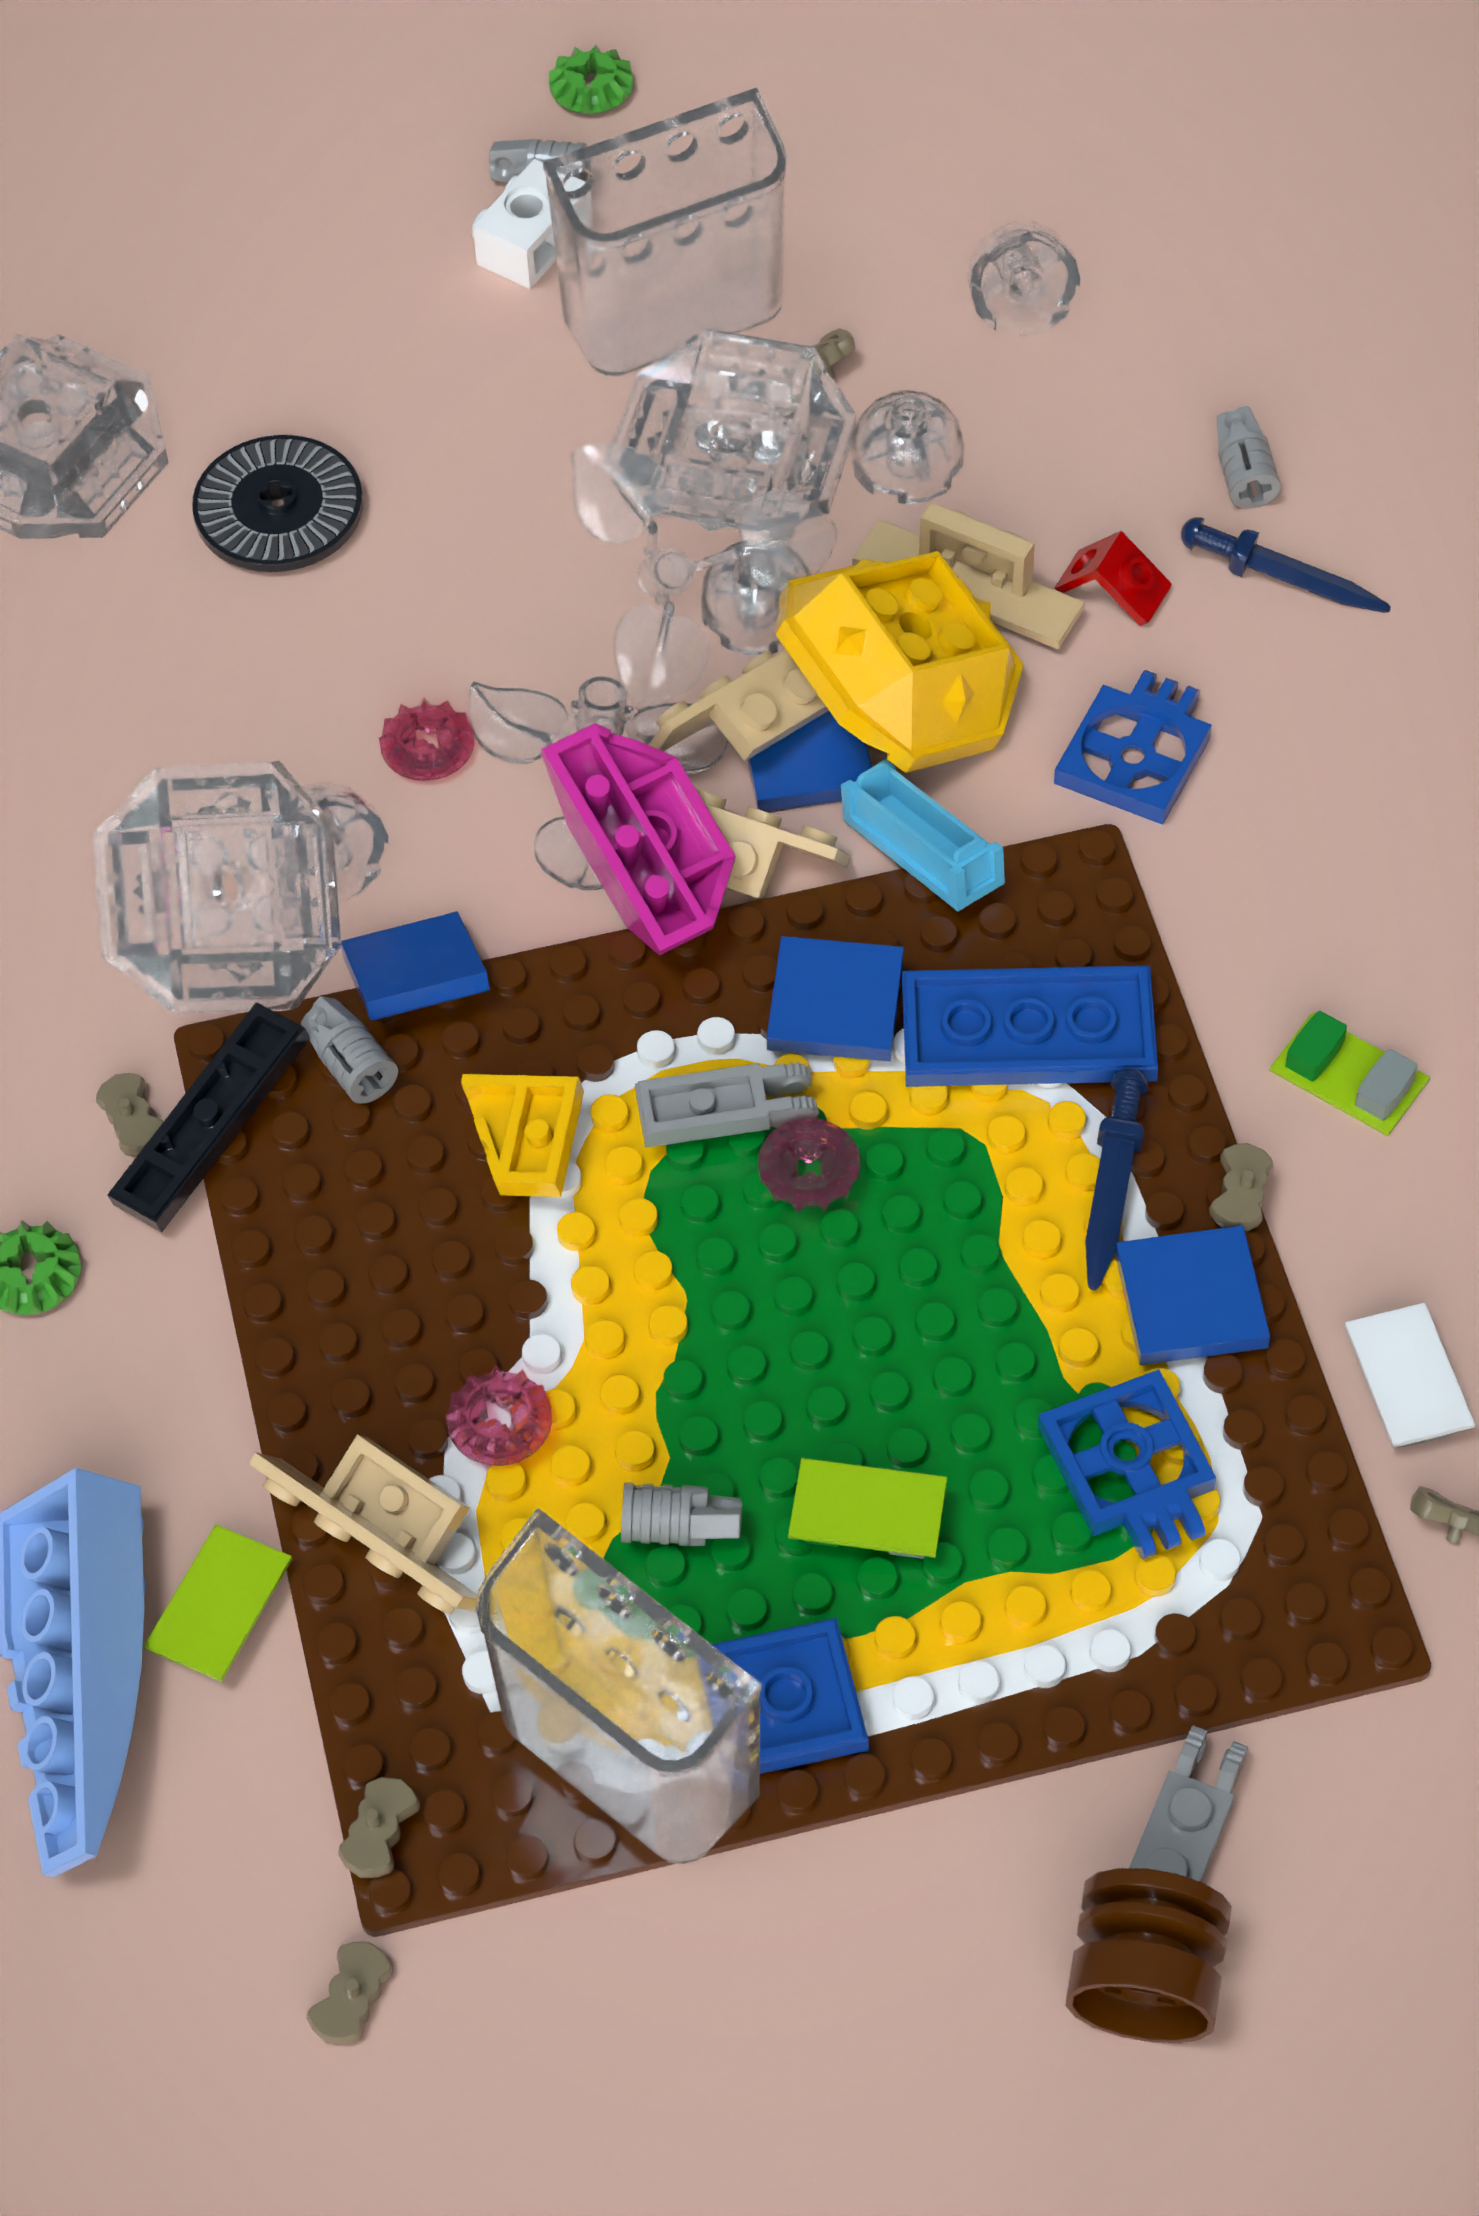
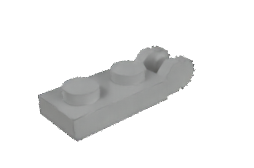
M797 1062L796 1064L790 1063L789 1065L778 1064L760 1067L758 1063L638 1081V1083H635V1092L645 1148L768 1130L770 1126L780 1130L793 1129L796 1126H808L809 1123H814V1120L818 1119L819 1111L816 1100L812 1099L811 1096L806 1097V1095H797L794 1098L782 1096H787L788 1094L795 1095L798 1092L802 1093L803 1090H807V1087L811 1086L812 1077L809 1066ZM765 1094H768V1095L773 1096V1097H782V1098H776V1099L766 1100V1095H765Z
M1196 1726L1191 1727L1175 1770H1169L1129 1868H1148L1171 1872L1203 1882L1233 1806L1235 1795L1232 1792L1243 1767L1248 1746L1235 1741L1232 1742V1745L1223 1756L1220 1774L1216 1786L1213 1787L1191 1778L1207 1746V1731Z

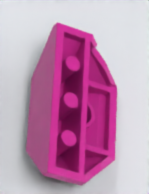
M596 723L542 748L541 755L566 824L625 926L659 956L712 930L736 856L677 757L640 741L613 734L611 729Z

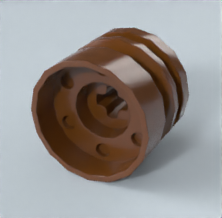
M1117 1868L1097 1872L1085 1880L1081 1909L1084 1912L1079 1916L1077 1936L1084 1945L1073 1953L1065 2005L1077 2019L1095 2029L1119 2037L1145 2042L1183 2043L1201 2040L1213 2033L1222 1979L1214 1966L1224 1961L1227 1939L1224 1936L1228 1933L1232 1909L1224 1895L1203 1882L1176 1873L1148 1868Z

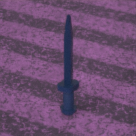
M1202 517L1191 518L1182 526L1181 540L1186 548L1192 550L1196 545L1217 555L1229 558L1228 568L1237 576L1242 577L1246 567H1249L1343 605L1388 613L1391 609L1387 602L1350 580L1258 545L1257 541L1260 533L1254 530H1243L1239 537H1235L1204 525L1205 518Z
M1135 1068L1121 1069L1113 1076L1111 1087L1116 1092L1111 1117L1104 1118L1099 1126L1097 1145L1102 1146V1152L1085 1240L1087 1283L1089 1289L1093 1291L1101 1286L1114 1256L1116 1242H1118L1133 1155L1134 1152L1141 1151L1144 1129L1136 1119L1140 1097L1148 1092V1081L1146 1076Z

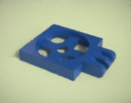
M1144 670L1131 694L1104 684L1102 685L1055 768L1054 784L1163 825L1210 740L1212 724L1190 717L1199 699V689L1187 686L1179 702L1174 701L1173 699L1178 689V681L1166 678L1157 694H1155L1152 690L1156 683L1157 674ZM1113 715H1119L1137 722L1131 735L1120 739L1097 730L1104 719ZM1161 731L1181 739L1185 750L1182 762L1156 753L1153 745ZM1135 748L1144 754V759L1139 763L1132 764L1124 761L1121 754L1126 749ZM1085 752L1109 761L1111 770L1105 781L1095 775L1088 767L1083 757ZM1147 776L1163 781L1158 785L1147 788H1130L1134 780H1140Z
M1159 1369L1038 1415V1429L1092 1536L1124 1525L1135 1549L1142 1559L1156 1555V1546L1149 1532L1151 1529H1155L1166 1550L1181 1545L1179 1532L1173 1522L1179 1519L1190 1540L1205 1536L1204 1524L1191 1499L1215 1490L1216 1476ZM1121 1407L1141 1409L1154 1414L1163 1421L1143 1428L1140 1425L1129 1423ZM1093 1415L1103 1434L1100 1445L1073 1455L1069 1447L1070 1440L1077 1428ZM1120 1441H1132L1138 1446L1140 1453L1135 1459L1124 1461L1114 1454V1446ZM1181 1445L1184 1456L1182 1471L1177 1480L1161 1485L1150 1465L1152 1456ZM1113 1471L1116 1474L1124 1475L1134 1496L1117 1503L1104 1500L1093 1494L1087 1480Z

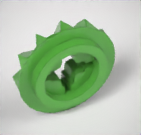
M597 45L587 52L574 47L571 57H557L555 69L549 71L550 92L561 106L574 112L593 114L611 110L622 104L632 91L633 76L630 61L620 59L616 49L601 53ZM588 73H598L594 77V81H591L590 87H586V80L584 79H586Z
M21 1220L17 1229L6 1234L0 1232L1 1310L18 1315L38 1314L56 1307L72 1293L80 1277L81 1260L69 1233L63 1234L57 1231L48 1221L42 1226H30L23 1220ZM28 1251L34 1254L35 1260L39 1262L35 1264V1273L32 1274L33 1283L28 1284L26 1276H23L19 1268L22 1265V1256H25L24 1252Z

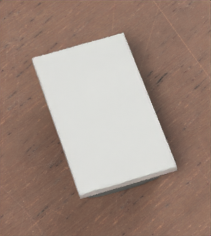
M1426 1303L1345 1322V1329L1393 1448L1432 1441L1475 1427L1474 1420Z

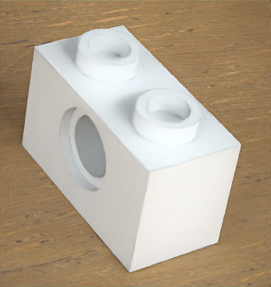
M534 158L519 176L516 175L510 179L504 192L488 209L482 210L476 217L472 228V236L475 243L477 265L531 289L591 223L588 183Z

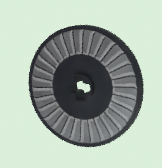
M296 435L260 437L243 442L227 450L217 457L202 473L195 487L192 500L196 529L205 545L214 554L228 563L244 569L261 572L295 570L312 565L330 556L353 534L363 509L361 483L356 470L349 460L339 451L323 442ZM283 499V505H272L271 501Z

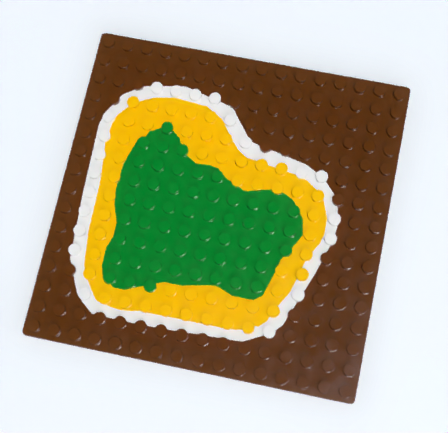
M1104 824L1003 846L1005 884L960 911H956L902 868L720 908L712 930L660 956L629 929H623L481 960L487 971L490 990L374 1021L369 1020L356 988L321 995L338 1000L364 1023L379 1045L383 1047L388 1056L397 1065L398 1076L395 1083L378 1099L368 1103H355L330 1073L327 1066L320 1060L309 1040L203 1178L261 1453L283 1459L324 1488L357 1435L368 1437L470 1507L435 1565L487 1601L481 1612L457 1608L452 1615L442 1612L417 1594L422 1584L405 1572L402 1573L400 1578H396L370 1563L365 1558L370 1548L351 1536L348 1542H344L316 1525L314 1519L318 1512L301 1500L297 1506H292L270 1493L282 1552L292 1556V1561L286 1571L343 1840L345 1841L349 1837V1827L358 1818V1806L365 1799L364 1791L367 1783L381 1777L401 1779L415 1791L420 1801L419 1811L399 1823L400 1839L391 1847L394 1859V1869L391 1873L378 1878H360L350 1871L360 1921L366 1934L373 1937L387 1935L1187 1739L1192 1726L1204 1729L1208 1734L1421 1682L1428 1677L1431 1668L1430 1658L1262 1209V1222L1258 1227L1245 1231L1270 1333L1269 1348L1139 1365L1115 1253L1101 1286L1093 1291L1089 1289L1087 1283L1085 1240L1102 1152V1146L1097 1145V1138L1101 1121L1112 1115L1116 1090L1111 1087V1082L906 1087L902 977L891 1062L767 1050L766 1037L781 936L904 947L902 971L1150 965L1158 1075L1157 1081H1148V1092L1140 1097L1136 1121L1143 1126L1144 1135L1141 1151L1134 1152L1118 1242L1222 1228L1210 1217L1208 1208L1216 1198L1222 1195L1221 1188L1226 1172L1221 1165L1220 1155L1225 1148L1236 1145L1237 1142L1123 836L1117 826ZM320 996L267 1008L301 1025L304 1016L312 1009L313 1004ZM248 1012L184 1025L175 1031L174 1042L185 1093ZM797 1062L809 1066L812 1077L811 1086L807 1087V1090H803L802 1093L798 1092L795 1095L788 1094L782 1097L791 1096L794 1098L797 1095H806V1097L811 1096L812 1099H815L819 1115H817L818 1119H815L814 1123H809L808 1126H796L793 1129L780 1130L770 1126L768 1130L645 1148L635 1092V1083H638V1081L758 1063L760 1067L778 1064L789 1065L790 1063L796 1064ZM463 1074L579 1077L584 1094L561 1197L506 1196L499 1194L474 1123L468 1099L461 1084ZM765 1094V1095H766V1100L776 1099V1098H782V1097H773V1096H770V1095H768V1094ZM1159 1369L1216 1476L1215 1490L1191 1499L1204 1524L1205 1536L1190 1540L1179 1519L1173 1522L1179 1532L1181 1545L1166 1550L1155 1529H1151L1149 1532L1156 1546V1555L1142 1559L1135 1549L1124 1525L1092 1536L1038 1429V1415ZM1121 1407L1129 1423L1140 1425L1143 1428L1163 1421L1147 1411L1131 1407ZM1093 1415L1086 1419L1074 1432L1069 1443L1073 1455L1100 1445L1103 1434ZM1128 1440L1118 1442L1113 1448L1114 1454L1124 1461L1133 1460L1140 1453L1138 1446ZM1181 1445L1152 1456L1150 1465L1161 1485L1178 1479L1184 1465ZM801 1458L947 1477L936 1558L926 1556L924 1559L890 1555L888 1551L838 1545L836 1548L803 1543V1540L788 1538ZM1113 1471L1087 1480L1093 1494L1104 1500L1117 1503L1134 1496L1124 1475L1116 1474ZM624 1482H632L634 1485L700 1486L708 1488V1495L740 1498L742 1500L740 1537L706 1539L705 1546H679V1543L664 1545L660 1544V1542L644 1544L640 1541L621 1543ZM837 1618L869 1740V1750L733 1779L705 1662L703 1646Z

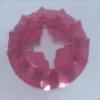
M423 698L420 705L413 708L400 704L398 713L394 718L384 719L383 733L379 738V743L384 761L394 772L409 779L430 781L453 774L468 761L474 748V733L466 712L454 711L448 700L438 706L431 705ZM416 730H424L429 735L436 733L438 749L433 743L429 744L425 739L417 740Z
M820 1119L794 1120L778 1127L764 1141L758 1157L760 1182L765 1184L770 1190L775 1202L780 1200L789 1202L798 1213L804 1206H819L826 1211L832 1201L839 1197L847 1199L852 1185L856 1179H859V1151L851 1136L831 1122ZM801 1159L809 1164L816 1159H821V1174L818 1176L809 1171L803 1176L799 1175L797 1177V1161Z
M495 1366L489 1374L479 1377L470 1374L466 1384L458 1392H451L446 1422L452 1442L463 1455L481 1464L504 1466L528 1458L543 1445L551 1429L552 1410L543 1384L537 1385L530 1380L523 1369L515 1374L503 1372L498 1366ZM490 1400L491 1403H496L501 1409L512 1405L509 1410L512 1431L506 1424L502 1425L496 1418L485 1422L488 1418L486 1401Z

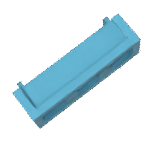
M887 758L860 774L857 781L848 780L841 784L843 821L956 911L962 910L1005 884L1003 847L997 842L988 843L895 770V765L888 761Z

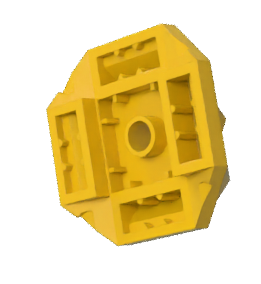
M939 551L892 562L862 559L857 565L788 581L779 599L780 610L775 635L840 726L862 742L886 752L887 760L905 773L991 751L995 748L1004 734L1024 664L990 619L991 602L975 598L963 580L956 576Z

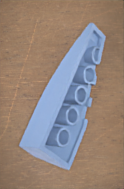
M79 1468L72 1469L0 1513V1657L12 1659L15 1680L7 1687L10 1709L22 1712L26 1736L17 1745L22 1767L32 1769L34 1772L36 1787L30 1794L28 1802L42 1874L49 1877H56L94 1858L98 1854L118 1794L129 1749L142 1667L146 1581L143 1576L142 1534L144 1521L141 1515V1489L139 1485Z

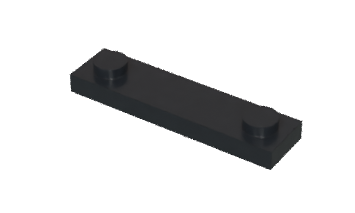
M256 1002L107 1194L112 1204L156 1230L163 1232L310 1040L306 1029Z

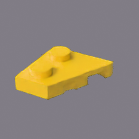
M463 1074L461 1084L468 1099L474 1123L499 1194L506 1196L561 1197L584 1094L579 1077Z

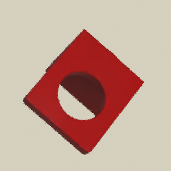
M1119 531L1079 549L1056 584L1055 589L1065 593L1095 579L1139 626L1150 622L1171 588L1172 583L1122 531ZM1092 559V561H1091L1084 569L1081 570V568H1082L1089 560Z

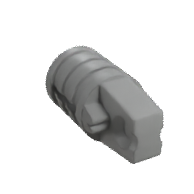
M540 139L497 141L493 143L489 151V171L491 179L508 183L512 177L519 176L535 158L587 182L589 153L586 143L577 142L574 144L566 141H542Z
M1240 407L1234 411L1217 415L1218 456L1232 503L1237 507L1245 509L1268 504L1279 494L1281 486L1268 440L1263 435L1250 407ZM1251 481L1256 482L1259 492L1257 496H1253L1250 485Z
M320 996L301 1021V1025L306 1029L318 1057L327 1066L330 1073L336 1078L352 1101L362 1104L378 1099L395 1083L398 1076L397 1065L388 1056L383 1047L379 1045L364 1023L338 1000Z
M624 1482L621 1543L640 1541L644 1544L660 1542V1544L664 1545L679 1543V1546H705L706 1539L740 1537L742 1523V1500L740 1498L708 1495V1488L700 1486H653V1484L634 1485L632 1482Z

